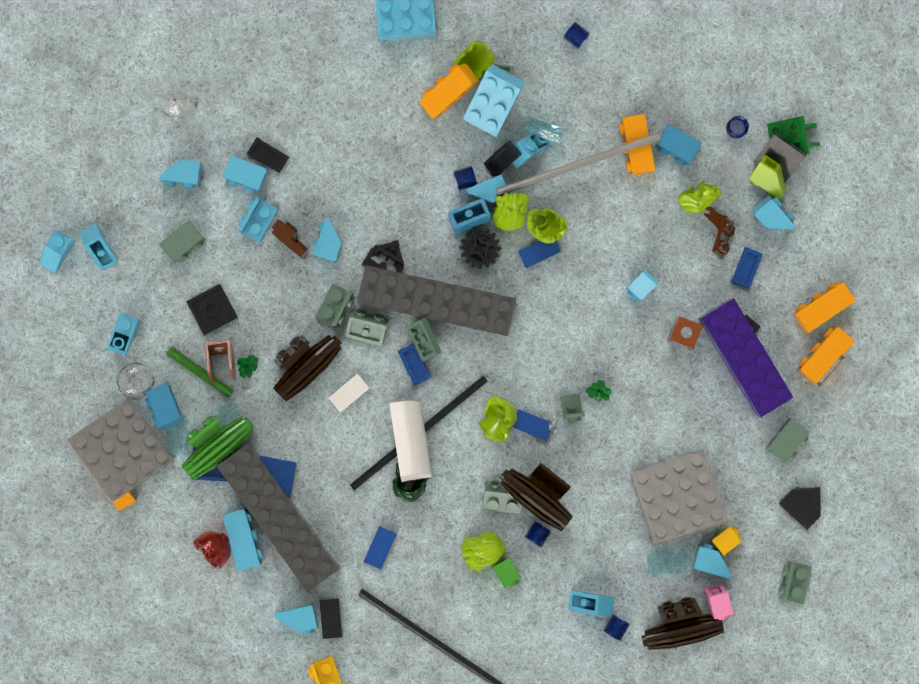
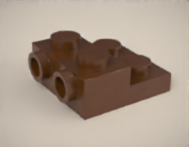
M278 219L272 226L273 231L271 233L300 258L305 260L309 255L306 252L308 248L297 240L299 236L296 232L298 230L288 221L283 223Z

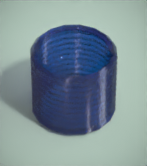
M574 22L565 33L563 39L579 49L582 42L590 35V32L581 27L577 22Z
M743 116L732 117L726 126L728 135L734 139L743 137L749 129V123ZM740 120L745 125L744 133H733L730 129L731 121Z
M472 166L454 171L459 190L477 185Z
M534 521L527 531L528 533L525 534V538L542 548V545L552 532Z
M612 614L603 631L613 638L622 641L630 624Z

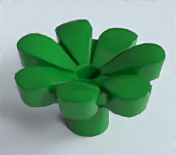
M249 355L247 359H238L237 364L240 366L238 371L242 378L246 376L250 378L252 376V371L255 372L258 368L255 365L258 362V358Z
M598 380L597 383H592L591 387H587L586 393H589L588 396L590 398L596 397L595 401H602V398L608 401L611 389L606 388L603 380Z

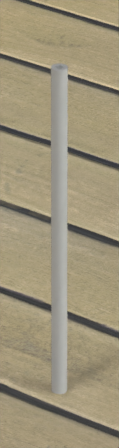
M660 133L643 137L496 189L497 196L661 140Z

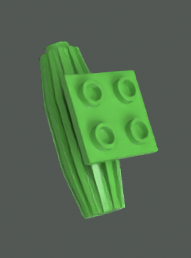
M209 416L202 422L203 427L199 430L195 428L187 434V444L196 447V449L181 466L192 480L217 467L252 434L253 430L251 428L254 425L247 417L243 419L241 416L221 428L217 416L214 418Z

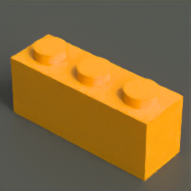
M466 63L462 65L456 64L451 67L449 75L439 78L435 82L436 86L433 89L429 88L422 94L424 97L419 103L432 119L444 114L480 82Z
M645 114L624 117L621 119V123L618 124L620 135L624 134L625 142H622V145L649 136ZM651 143L624 152L628 156V161H625L626 170L631 172V176L653 173L655 171Z
M834 282L827 287L828 291L822 295L819 292L811 298V303L808 305L803 303L795 308L797 312L793 316L805 334L811 332L856 301L844 282L839 284Z
M838 326L833 329L831 327L828 328L823 334L824 340L821 343L817 342L811 348L813 353L808 358L805 356L798 364L800 368L797 371L814 385H818L855 342Z

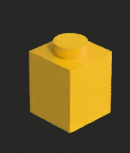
M726 526L710 539L723 556L742 542L739 538L741 536L739 531L735 527L731 528L730 526Z

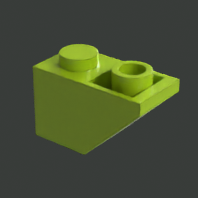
M764 155L748 179L755 186L766 190L770 196L781 200L786 191L781 165Z

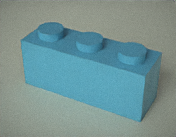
M245 508L222 515L237 570L240 571L261 565V560L264 559L261 548L258 549L256 541H259L256 530H252L250 524L253 522L251 513L247 512Z

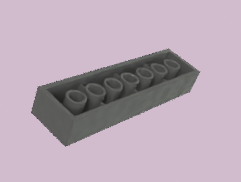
M365 265L357 303L508 336L516 298Z
M248 443L217 466L307 592L339 570L340 567L251 443Z

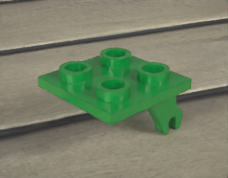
M804 116L767 124L769 139L777 132L806 154H810L809 148L820 146V142L807 141L806 129L817 128V123L806 124Z

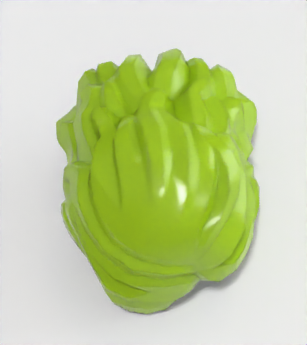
M480 40L471 41L469 46L458 54L453 66L466 63L478 80H480L492 64L494 65L496 57L492 54L491 49L487 50L489 46L484 44V42H480Z
M700 182L695 192L691 186L688 190L681 192L676 199L684 211L697 214L705 211L707 207L719 199L722 191L715 184L710 186Z
M506 192L503 197H496V205L498 207H495V212L492 215L496 227L503 231H515L521 228L526 222L529 196L525 193L508 194Z
M532 209L527 212L529 233L543 243H554L557 240H561L568 231L566 218L559 217L552 209Z
M492 396L485 405L486 408L483 415L487 417L480 421L479 424L480 429L484 430L486 438L501 443L507 441L508 435L517 420V413L513 404L501 397Z
M484 532L478 535V537L464 538L461 544V552L463 553L461 556L462 558L467 557L464 562L467 563L469 570L475 569L477 572H480L487 566L496 565L506 553V546L496 533Z

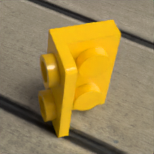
M333 656L310 664V668H308L311 680H315L316 684H342Z

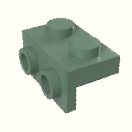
M486 481L483 510L521 514L522 505L505 490L499 481Z

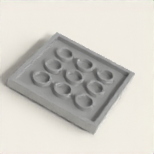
M130 399L113 408L65 441L111 504L174 461Z
M703 449L630 472L655 546L729 522Z

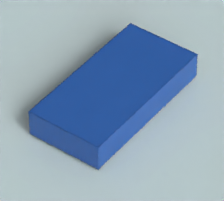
M538 241L518 251L526 268L561 252L556 241L554 243Z
M745 247L731 283L749 289L763 254Z
M414 344L398 351L414 386L431 378Z
M518 409L517 420L513 428L547 441L554 423Z
M379 526L363 562L381 569L397 534Z

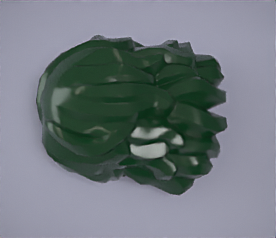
M396 463V477L392 480L394 495L405 502L418 500L425 492L426 482L429 477L402 482L399 464Z

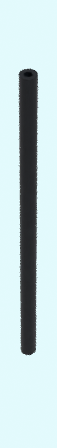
M484 376L479 378L424 423L425 432L487 383V379ZM396 447L350 484L352 489L355 491L397 456Z
M361 589L358 594L360 597L489 684H503L364 589Z

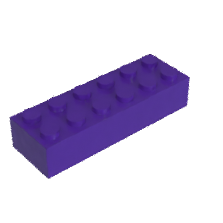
M734 298L727 300L698 318L757 417H763L794 398Z

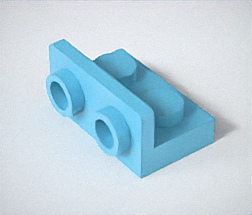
M256 197L255 200L252 199L250 201L246 217H241L238 223V230L252 239L261 242L278 209Z

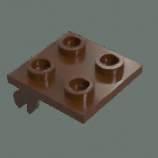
M707 207L706 210L710 211V214L704 213L705 217L719 229L712 252L718 258L723 259L724 255H727L730 245L728 241L734 235L735 226H733L734 223L728 216L719 214L713 207Z

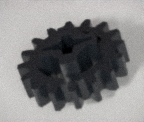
M479 227L478 232L472 229L471 235L465 233L467 239H461L464 246L460 247V250H464L461 257H467L465 263L472 262L471 267L474 268L475 265H478L479 269L484 264L489 268V262L495 264L493 258H499L500 255L496 251L501 250V247L496 246L500 240H494L496 234L490 235L488 228L485 232H482V227ZM480 236L487 237L490 241L481 240ZM473 239V246L467 249L469 241ZM477 240L481 246L485 245L483 255L480 251L475 250L477 248ZM493 247V253L488 258L487 251ZM476 255L480 257L481 261L474 260L471 256Z

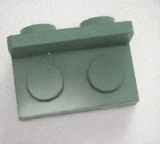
M332 283L315 317L335 328L337 325L341 326L346 317L343 314L346 307L350 309L354 302L353 293Z
M361 309L352 310L345 337L382 347L389 319L381 314H368Z
M426 318L406 327L422 362L442 353Z
M788 561V565H784L782 576H785L784 583L780 584L778 595H781L780 599L804 604L812 566Z

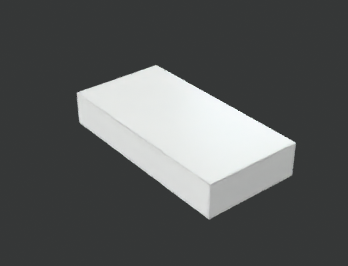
M356 374L328 399L341 413L370 388L359 374Z

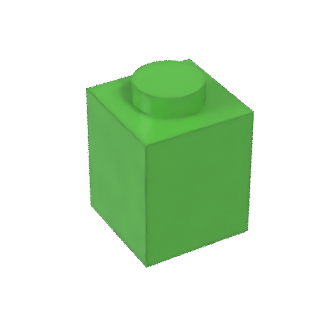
M509 557L492 566L504 588L506 586L511 588L519 583L518 579L521 576Z

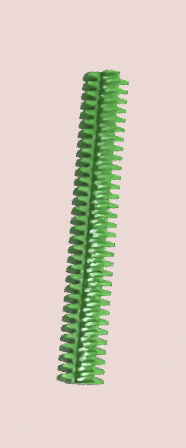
M171 347L166 352L173 360L219 390L224 396L229 398L234 392L231 387L229 388V386L225 385L226 383H221L220 379L217 380L215 377L214 383H211L206 369H201L200 365L198 366L194 361H190V358L184 357L183 353H178L177 349L174 350Z

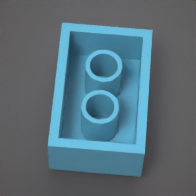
M375 0L379 41L436 36L433 0Z
M492 64L486 71L463 120L497 137L526 82Z

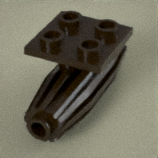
M303 335L300 337L296 336L290 341V346L286 350L282 349L275 356L277 358L275 363L280 369L284 368L287 370L273 389L286 402L306 389L329 367L341 351L340 345L342 342L335 335L332 337L328 335L311 347H309L310 342Z
M542 463L536 467L529 477L513 468L510 471L506 469L499 477L502 480L500 484L520 505L541 521L562 531L572 519L573 515L559 501L571 486Z
M685 597L679 602L673 603L668 601L664 602L662 606H658V611L664 623L645 630V635H642L641 638L643 646H647L648 650L672 649L703 642L724 633V626L722 620L714 619L711 614L702 615V611L695 598Z

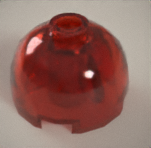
M207 531L193 541L196 550L200 548L205 555L204 558L215 568L218 566L221 569L231 555L229 539L223 532L219 534L215 531Z

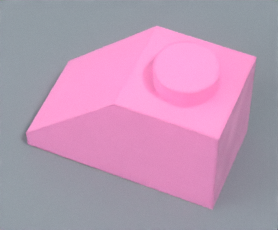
M717 584L703 588L714 619L724 620L729 618V615L733 614L729 594L724 586Z

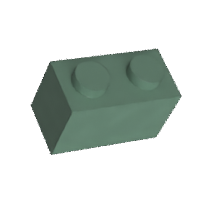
M188 220L159 245L174 263L178 261L182 263L189 257V252L192 250L197 251L204 245L203 241L205 238L193 223Z
M788 418L765 449L783 463L791 462L797 455L795 452L797 448L804 446L808 441L807 435L810 432L792 418Z

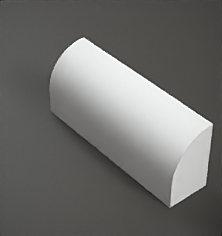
M417 401L389 403L401 481L432 477L421 403Z

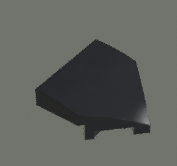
M398 240L382 245H374L361 264L363 267L368 265L386 269L387 264L385 262L378 264L371 259L372 256L379 257L381 254L386 257L384 261L392 260L396 271L402 272L404 260L402 259Z
M796 487L779 502V505L808 530L821 516V487Z

